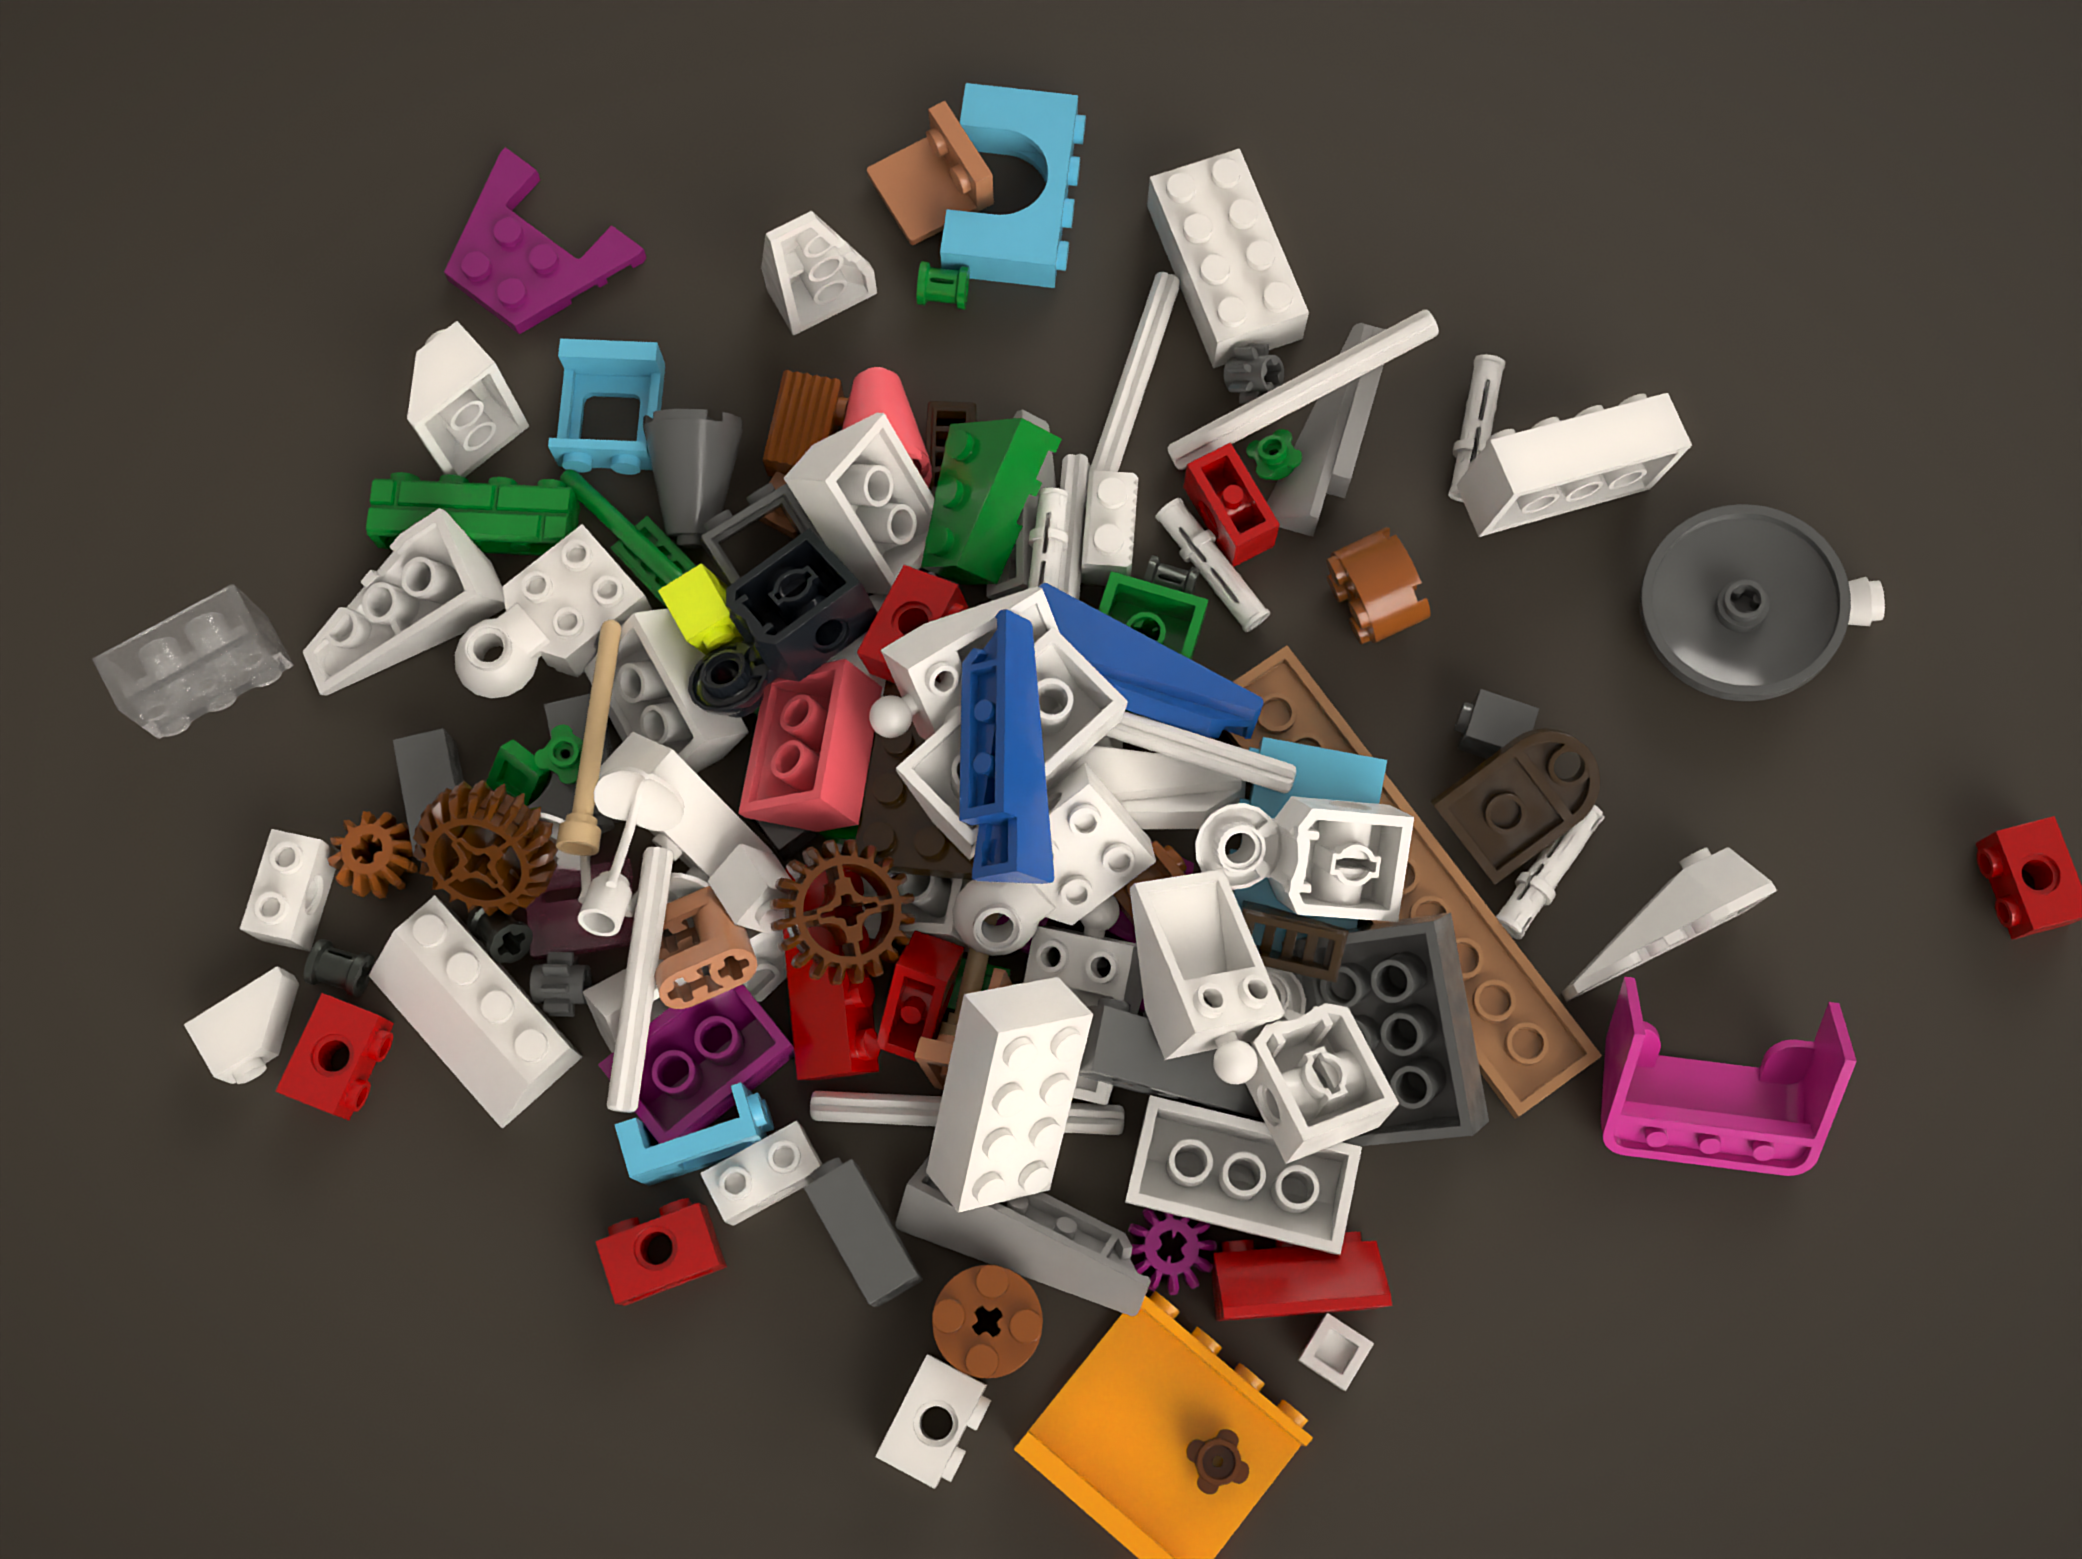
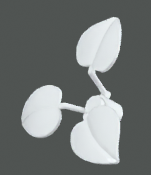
M627 766L616 767L605 772L599 778L594 790V802L599 812L607 817L626 821L611 870L602 872L591 881L590 856L571 855L559 849L556 853L559 859L555 871H581L582 891L578 901L582 903V907L578 915V922L585 930L598 936H613L620 931L624 917H632L634 914L638 891L632 896L628 879L620 873L636 824L652 831H666L676 827L681 822L684 814V801L673 786L654 774H646L641 769ZM541 813L539 821L553 823L551 837L557 839L559 824L565 822V820L546 813ZM671 873L667 903L710 885L691 875ZM692 917L685 919L688 922L689 928L695 926Z

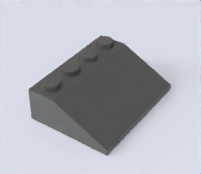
M1451 912L1348 929L1349 933L1336 983L1293 973L1302 984L1305 994V1014L1311 1011L1314 1006L1319 1007L1324 1003L1349 1008L1399 1102L1398 1106L1380 1127L1343 1141L1344 1143L1356 1146H1369L1473 1136L1489 1122ZM1307 937L1296 939L1293 956L1302 958ZM1319 937L1313 962L1323 964L1329 939Z

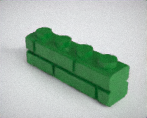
M396 472L391 474L390 479L374 478L372 480L371 507L368 509L366 531L378 548L391 549L390 545L402 532L440 508L451 516L483 553L542 556L578 528L580 502L572 487H567L564 482L554 479H542L537 482V486L518 485V482L506 477L489 478L487 484L470 483L468 479L462 476L451 474L440 476L439 481H421L416 475Z

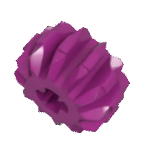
M1145 1208L1142 1211V1216L1151 1229L1148 1231L1142 1226L1133 1223L1128 1228V1232L1132 1236L1143 1240V1244H1131L1133 1247L1131 1256L1143 1255L1144 1261L1134 1266L1137 1273L1142 1274L1148 1268L1154 1272L1150 1277L1151 1282L1148 1288L1150 1291H1155L1159 1286L1161 1277L1165 1276L1167 1277L1168 1294L1177 1295L1179 1290L1177 1276L1180 1274L1190 1289L1199 1286V1282L1190 1267L1193 1266L1206 1273L1211 1272L1213 1264L1198 1256V1252H1211L1217 1248L1216 1242L1212 1240L1198 1242L1197 1236L1204 1233L1210 1227V1224L1200 1221L1191 1228L1187 1224L1190 1218L1180 1216L1179 1220L1173 1219L1174 1214L1162 1212L1163 1221H1159L1152 1209ZM1169 1234V1239L1172 1240L1176 1235L1182 1240L1184 1246L1178 1251L1181 1261L1171 1263L1170 1256L1165 1261L1158 1256L1156 1251L1162 1246L1159 1236Z

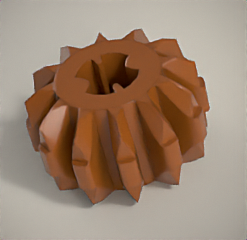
M363 811L359 826L351 820H343L344 829L348 834L345 838L339 836L330 838L331 844L341 851L327 858L331 867L340 870L336 875V881L343 887L352 885V892L361 898L366 897L371 890L379 899L386 898L390 883L399 890L405 889V881L400 877L403 872H418V866L408 859L413 856L408 825L404 822L397 824L396 817L388 812H384L376 819L375 815L370 811ZM380 847L382 851L375 853V848ZM373 857L374 862L369 863L367 859Z

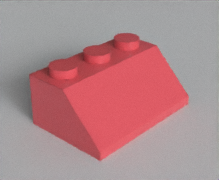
M846 658L824 663L800 682L777 678L767 685L764 689V698L759 707L738 813L749 819L815 832L859 825L875 733L870 724L869 714L872 705L881 698L882 686Z

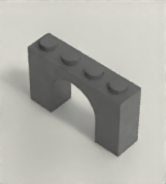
M590 694L544 704L550 736L554 727L568 725L572 729L573 734L583 740ZM608 724L601 765L613 753ZM444 728L393 740L413 854L417 843L413 839L415 828L422 819L420 815L429 803L432 804L437 795L446 788L453 790L455 786L464 781L457 742ZM563 751L561 757L563 759L569 758L570 751ZM553 773L546 790L536 801L527 807H541V813L550 814L565 820L566 815L572 813L576 783L565 785ZM595 804L593 817L598 820L597 826L601 829V833L614 829V823L625 821L603 815Z

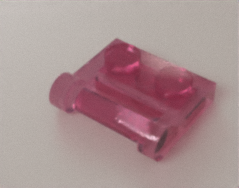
M626 855L620 874L628 879L633 896L632 866L629 855ZM615 856L611 858V862L590 865L591 881L602 872L611 870ZM555 870L546 891L541 893L539 897H536L534 902L526 908L528 927L532 930L533 934L530 954L534 960L547 959L548 952H573L575 955L630 947L634 914L632 917H624L620 931L613 936H598L588 932L579 924L578 915L582 903L578 899L546 903L545 897L548 891L582 887L581 870Z

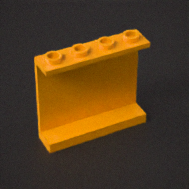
M1156 1291L1149 1298L1145 1296L1136 1316L1121 1314L1015 1446L1014 1450L1137 1558L1214 1559L1300 1446H1307L1313 1437L1302 1429L1308 1420L1299 1411L1283 1399L1275 1406L1263 1396L1260 1390L1265 1383L1241 1363L1234 1370L1217 1357L1222 1347L1199 1327H1196L1191 1334L1174 1320L1180 1313L1179 1310ZM1222 1429L1232 1430L1239 1438L1237 1450L1240 1453L1241 1461L1249 1466V1476L1241 1484L1231 1482L1219 1486L1218 1491L1214 1494H1205L1197 1486L1199 1475L1195 1463L1187 1458V1447L1195 1439L1204 1442L1215 1438ZM1215 1456L1212 1461L1213 1465L1220 1467L1223 1464V1459L1220 1456Z

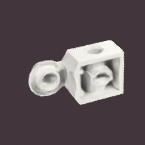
M582 524L503 586L506 612L496 619L483 620L470 627L460 638L454 655L455 671L466 688L476 695L487 698L506 697L522 689L533 677L540 656H542L548 666L554 667L557 671L579 677L585 672L584 668L597 654L600 630L605 621L615 620L622 626L633 613L651 611L652 608L643 592ZM498 646L504 647L502 655L493 662H483L488 650Z
M1086 763L1082 764L1047 791L1054 881L1048 884L972 880L957 895L952 910L954 927L962 941L975 951L991 956L1010 954L1026 945L1034 936L1039 922L1045 917L1073 925L1156 862L1151 839ZM993 913L1005 914L1010 918L1006 923L998 926L990 925L984 921L987 916Z
M1295 796L1290 797L1275 819L1268 816L1258 807L1245 803L1231 804L1211 813L1200 826L1195 841L1196 860L1202 872L1223 869L1232 890L1249 888L1264 878H1268L1276 899L1298 915L1398 922L1414 817L1391 805ZM1236 833H1242L1241 847L1233 854L1226 855L1225 845L1227 840Z
M1265 967L1285 1014L1275 1023L1266 1025L1259 1036L1250 1042L1257 1055L1258 1066L1254 1076L1245 1084L1287 1164L1380 1127L1398 1106L1399 1102L1349 1008L1324 1003L1319 1007L1314 1006L1311 1011L1305 1014V994L1302 984L1291 972Z

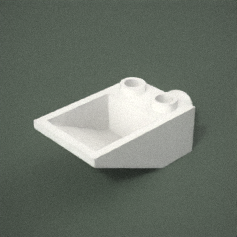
M1035 586L925 623L881 649L902 698L894 695L883 696L872 705L869 720L874 731L886 738H896L903 735L913 721L919 736L927 740L961 710L962 663L973 648L984 649L997 630V619L995 616L1000 610L1007 609L1028 619L1033 626L1034 643L1052 627L1059 632L1043 589ZM937 675L941 679L940 683L935 680Z
M1220 869L1134 883L1130 888L1144 1007L1164 1059L1167 1060L1217 1049L1213 1059L1216 1074L1229 1084L1247 1082L1254 1076L1257 1070L1258 1059L1254 1049L1246 1042L1254 1041L1266 1025L1275 1023L1285 1013L1224 870Z
M1113 895L1080 919L1081 923L1085 926L1084 932L1054 926H1038L1031 941L1024 983L1058 977L1085 1006H1097L1099 998L1115 999L1129 1003L1131 1005L1129 1013L1137 1015L1143 997L1137 943L1104 937L1105 930L1111 928L1119 917V904ZM1109 961L1111 965L1110 973L1106 977H1102L1098 973L1097 968H1106ZM1078 1075L1073 1098L1107 1105L1114 1085Z

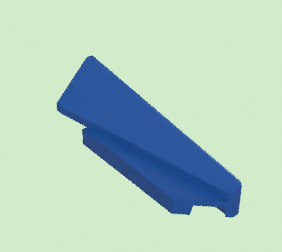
M1042 583L1039 586L1043 589L1060 634L1128 701L1125 710L1208 738H1219L1222 731L1225 730L1242 736L1245 739H1251L1264 701L1262 697L1048 583Z
M1003 609L995 616L997 619V630L984 649L973 648L962 663L959 821L970 825L979 824L972 869L973 880L1048 884L1054 881L1055 876L1033 626L1028 619Z

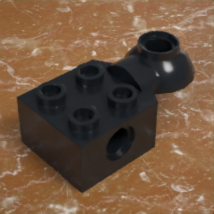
M810 528L726 588V607L730 611V619L744 640L722 645L709 652L696 664L689 677L688 692L693 703L708 713L728 715L735 718L747 716L760 706L764 698L765 687L775 679L782 678L800 682L868 632L878 612L862 583Z

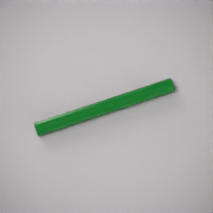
M567 469L563 472L560 481L564 482L567 487H572L577 499L666 584L684 574L577 471Z

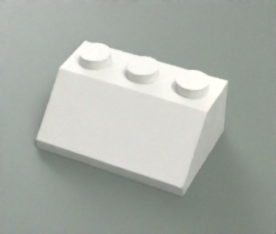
M458 321L454 322L447 329H442L432 334L426 341L425 346L416 352L407 420L444 475L451 474L465 478L529 427L495 362Z
M875 413L813 444L784 477L787 485L826 546L862 583L867 593L888 595L903 565L919 570L935 499L884 413Z
M668 608L635 612L621 626L609 717L623 742L632 732L673 749L697 773L723 759L749 731L741 717L735 718L728 715L708 713L693 703L688 692L689 677L696 664L706 655L686 641ZM596 656L584 668L591 684Z

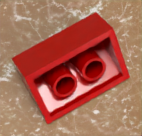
M1345 1232L1340 1255L1275 1240L1276 1248L1259 1250L1254 1249V1240L1222 1242V1252L1210 1255V1263L1213 1264L1211 1274L1216 1321L1370 1310L1392 1306L1391 1293L1377 1241L1362 1242L1361 1232Z

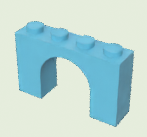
M971 83L965 84L960 125L977 151L1021 158L1040 172L1046 185L1034 203L1012 214L994 215L947 209L940 249L941 268L959 270L961 266H969L970 279L1055 288L1057 270L1066 271L1069 242L1061 241L1063 227L1072 228L1075 199L1067 198L1069 185L1077 186L1079 179L1080 157L1073 156L1074 144L1083 145L1086 115H1078V95Z
M1266 737L1260 740L1258 749L1249 747V751L1293 764L1296 767L1295 781L1289 793L1284 794L1252 783L1249 799L1240 798L1239 804L1245 803L1258 807L1273 819H1275L1291 796L1373 804L1380 803L1387 760ZM1230 849L1229 854H1233L1237 850ZM1264 878L1249 888L1232 890L1240 910L1242 902L1245 900L1294 913L1276 899L1268 878ZM1301 915L1345 929L1357 928L1358 919ZM1255 922L1252 938L1254 943L1260 946L1265 924ZM1276 927L1271 949L1281 952V942L1284 941L1286 929ZM1297 933V938L1307 937V934Z

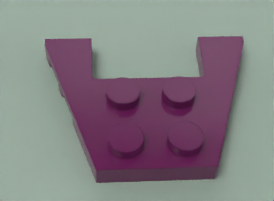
M505 147L496 160L446 266L444 274L450 283L520 335L571 305L570 299L594 285L599 288L608 283L606 278L629 265L632 268L637 267L647 259V256L641 246L611 225L581 258L576 259L512 212L541 179L536 169Z

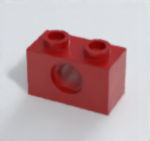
M1231 442L1187 464L1183 488L1206 527L1216 536V544L1233 567L1274 547L1280 524Z
M903 565L857 651L869 674L895 683L881 649L925 623L967 610L969 607L958 584Z
M2055 816L1995 831L1975 843L1978 849V867L1983 876L1989 879L1996 897L1995 910L2001 924L2008 929L2012 940L2067 926L2082 919V885ZM2022 870L2027 871L2033 877L2035 889L2025 884L2022 879Z
M916 930L914 931L909 944L906 945L896 963L877 1038L880 1049L917 1062L914 1056L920 1037L937 1040L941 1022H945L948 1011L947 1007L952 996L965 947Z
M321 993L275 1092L332 1115L350 1120L353 1112L359 1111L368 1098L371 1087L368 1079L376 1062H381L391 1048L393 1042L391 1030L394 1023L380 1015ZM347 1046L350 1051L349 1061L343 1069L334 1072L331 1066L332 1057L338 1049Z
M685 1198L659 1208L661 1216L659 1218L640 1224L639 1218L635 1217L607 1228L609 1236L595 1242L615 1304L626 1306L727 1267L707 1206L701 1203L691 1205L690 1199ZM666 1234L672 1241V1254L666 1262L655 1265L649 1259L648 1246L653 1238Z

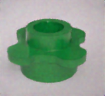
M1278 429L1273 435L1267 436L1261 441L1254 440L1248 444L1246 453L1250 459L1255 460L1257 464L1256 473L1259 478L1269 480L1283 479L1289 476L1302 462L1301 451L1294 449L1291 443L1292 434L1290 431Z
M558 725L552 729V738L546 747L539 749L535 753L534 761L539 769H549L559 777L563 784L572 785L577 783L583 740L575 736L568 725ZM565 750L570 751V757L567 759L561 757L562 752Z

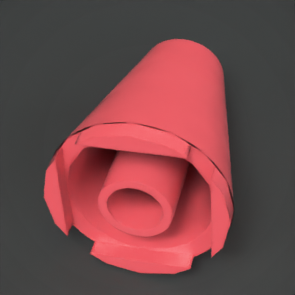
M872 367L859 373L853 380L842 430L875 413H884L929 488L932 479V465L899 376L882 367Z

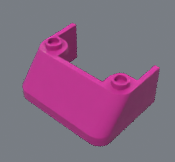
M1624 977L1605 1042L1601 1108L1603 1141L1609 1150L1625 1156L1783 1176H1794L1807 1172L1818 1161L1857 1062L1840 1003L1828 1002L1814 1042L1785 1040L1776 1043L1767 1050L1761 1066L1758 1068L1659 1055L1661 1048L1659 1033L1653 1025L1643 1021L1636 980L1632 977Z

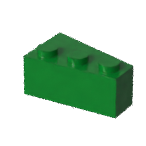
M1024 418L950 424L921 567L961 585L997 584L1023 527L1016 522L1029 494L1034 497L1037 496L1042 482L1036 480L1048 451L1056 453L1062 438Z

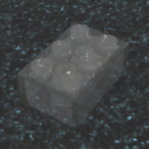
M234 584L223 588L92 659L117 709L158 739L164 736H174L185 731L191 725V721L208 712L220 711L231 706L236 701L237 696L254 687L272 684L281 677L283 671L294 666L269 618Z

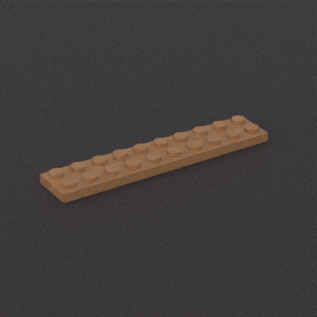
M1287 645L1233 681L1262 697L1264 701L1251 739H1245L1242 736L1223 730L1234 746L1249 750V747L1258 749L1260 740L1266 737L1373 757ZM1385 773L1379 804L1391 805L1414 817L1399 920L1451 912L1480 1073L1513 1118L1516 1119L1602 1055ZM1366 920V922H1367L1369 925L1378 924V923H1384V922H1389V921Z

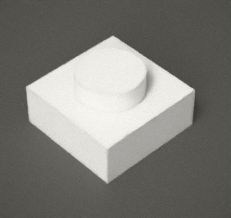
M1325 1313L1297 1360L1341 1390L1346 1391L1374 1343L1329 1313Z

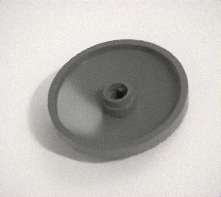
M1737 504L1721 506L1701 512L1678 525L1664 538L1652 555L1644 574L1640 591V616L1644 633L1649 645L1662 664L1674 676L1690 687L1710 696L1733 701H1759L1779 697L1802 687L1823 670L1839 648L1848 627L1851 611V594L1844 567L1824 537L1804 521L1791 514L1759 505Z

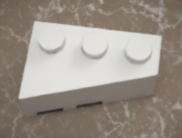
M632 732L601 765L599 778L605 772L616 767H634L645 771L646 774H654L660 777L679 792L685 805L681 822L676 827L666 831H649L655 836L652 842L657 847L672 850L674 854L673 860L676 861L680 858L690 868L686 873L687 875L694 876L708 883V879L740 843L773 853L673 749Z

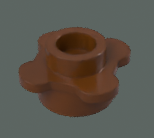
M1222 1429L1215 1438L1204 1442L1195 1439L1187 1447V1458L1195 1463L1199 1475L1197 1486L1205 1494H1214L1218 1491L1219 1486L1231 1482L1241 1484L1249 1476V1466L1241 1461L1240 1453L1237 1450L1239 1438L1232 1430ZM1215 1456H1220L1223 1459V1464L1220 1467L1213 1465L1212 1461Z

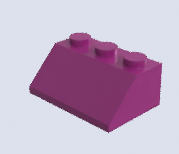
M743 984L689 1008L673 1009L669 1007L650 1022L638 1108L634 1112L659 1144L703 1130L736 1104L731 1089L732 1085L742 1083L748 1090L752 1091L795 1056L794 1047ZM614 1052L598 1064L609 1080L611 1078Z

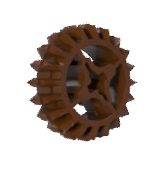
M484 779L475 784L473 788L463 781L458 786H455L453 790L446 788L437 795L432 804L429 803L420 815L422 819L415 828L413 839L417 843L413 856L422 861L419 874L433 876L432 890H446L449 893V903L457 899L466 902L468 913L477 906H482L488 916L498 911L499 908L504 913L510 915L518 906L526 909L529 904L534 902L536 897H539L541 893L546 891L551 882L550 878H552L557 869V861L559 859L556 856L558 852L556 848L557 839L551 837L553 823L539 821L541 807L528 808L524 804L525 793L515 798L508 795L505 783L493 791Z
M848 839L844 842L841 854L834 840H828L823 843L822 856L814 847H809L803 851V859L806 866L797 860H792L786 865L788 872L796 881L788 878H779L775 883V887L787 894L788 897L787 899L778 898L770 901L771 909L785 911V919L772 922L771 929L772 931H781L787 928L790 938L782 940L778 944V948L781 952L792 949L795 946L798 948L799 952L793 957L791 965L796 969L801 968L809 960H812L809 978L813 980L820 979L827 967L831 985L842 984L845 972H847L852 984L862 983L865 976L864 968L873 977L880 976L884 972L880 958L890 964L896 963L900 958L891 943L904 946L908 945L911 940L907 933L899 930V926L915 923V915L902 913V905L914 902L915 896L912 893L899 895L897 886L904 884L907 881V876L905 873L893 877L887 874L894 864V859L890 856L883 858L875 864L877 848L874 845L866 846L861 851L859 857L858 846L854 839ZM843 869L863 877L873 887L877 896L864 897L858 894L853 888L851 878L844 876ZM826 871L828 883L823 885L824 900L822 904L816 909L803 912L804 899L809 886L819 874ZM840 905L845 907L851 906V908L865 907V910L853 913V916L846 919L835 918V916L820 917V915L833 911V908ZM881 913V924L875 939L863 952H860L858 941L863 940L862 926L865 919L869 915ZM823 927L833 935L836 946L842 947L843 956L833 954L822 948L812 938L807 928Z

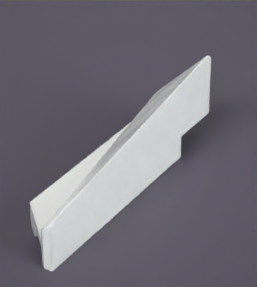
M1094 745L1047 788V791H1049L1078 767L1086 763L1142 829H1200V826L1211 813L1225 805L1239 804L1240 798L1245 799L1246 781L1159 753Z

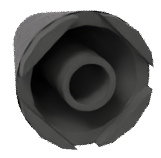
M666 409L654 411L653 419L647 415L643 417V429L666 536L677 539L676 546L679 548L702 549L700 536L707 532L703 525L711 518L723 512L743 433V421L738 416L722 412V422L714 421L712 418L707 417V410Z

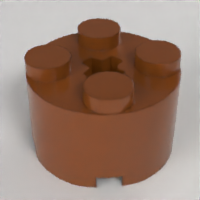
M1385 527L1332 552L1331 557L1326 559L1331 573L1326 576L1330 589L1339 603L1347 599L1353 615L1348 618L1349 624L1361 645L1369 641L1373 644L1430 617L1431 612L1427 597L1417 601L1414 592L1417 590L1416 586L1421 584L1416 568L1397 535L1395 534L1390 537L1389 527Z
M980 1265L960 1272L944 1286L934 1306L932 1326L934 1338L940 1352L953 1367L967 1375L988 1379L1009 1375L1028 1362L1039 1344L1043 1318L1036 1293L1025 1279L1012 1270L1001 1266ZM983 1307L990 1313L998 1309L1003 1315L997 1322L1001 1331L994 1337L988 1332L978 1335L974 1330V1327L979 1323L976 1313Z

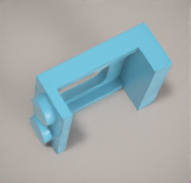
M560 339L558 357L564 367L558 431L557 438H549L548 448L558 466L566 470H575L578 473L589 472L592 468H608L626 475L637 474L640 470H652L643 429V417L647 415L653 419V412L661 410L665 361L658 343ZM593 396L638 399L640 401L637 441L581 439L586 400Z
M742 1083L732 1085L731 1089L739 1118L658 1144V1141L644 1123L637 1118L615 1124L629 1177L647 1186H651L720 1163L766 1138V1132L774 1130V1124L766 1100H761L759 1093L753 1094Z

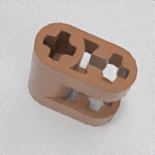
M711 886L704 887L667 903L663 930L669 929L673 935L664 937L662 934L659 959L664 961L656 968L654 975L660 999L666 1006L673 1009L689 1008L738 987L752 978L756 973L758 964L745 927L734 924ZM692 917L695 926L689 928L688 922L685 919ZM707 965L710 974L704 976L702 967ZM683 978L687 983L679 986L675 980Z

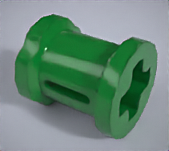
M921 261L917 280V305L925 306L927 301L956 304L957 309L965 310L969 292L970 267L961 266L959 270L934 268L930 266L929 262Z

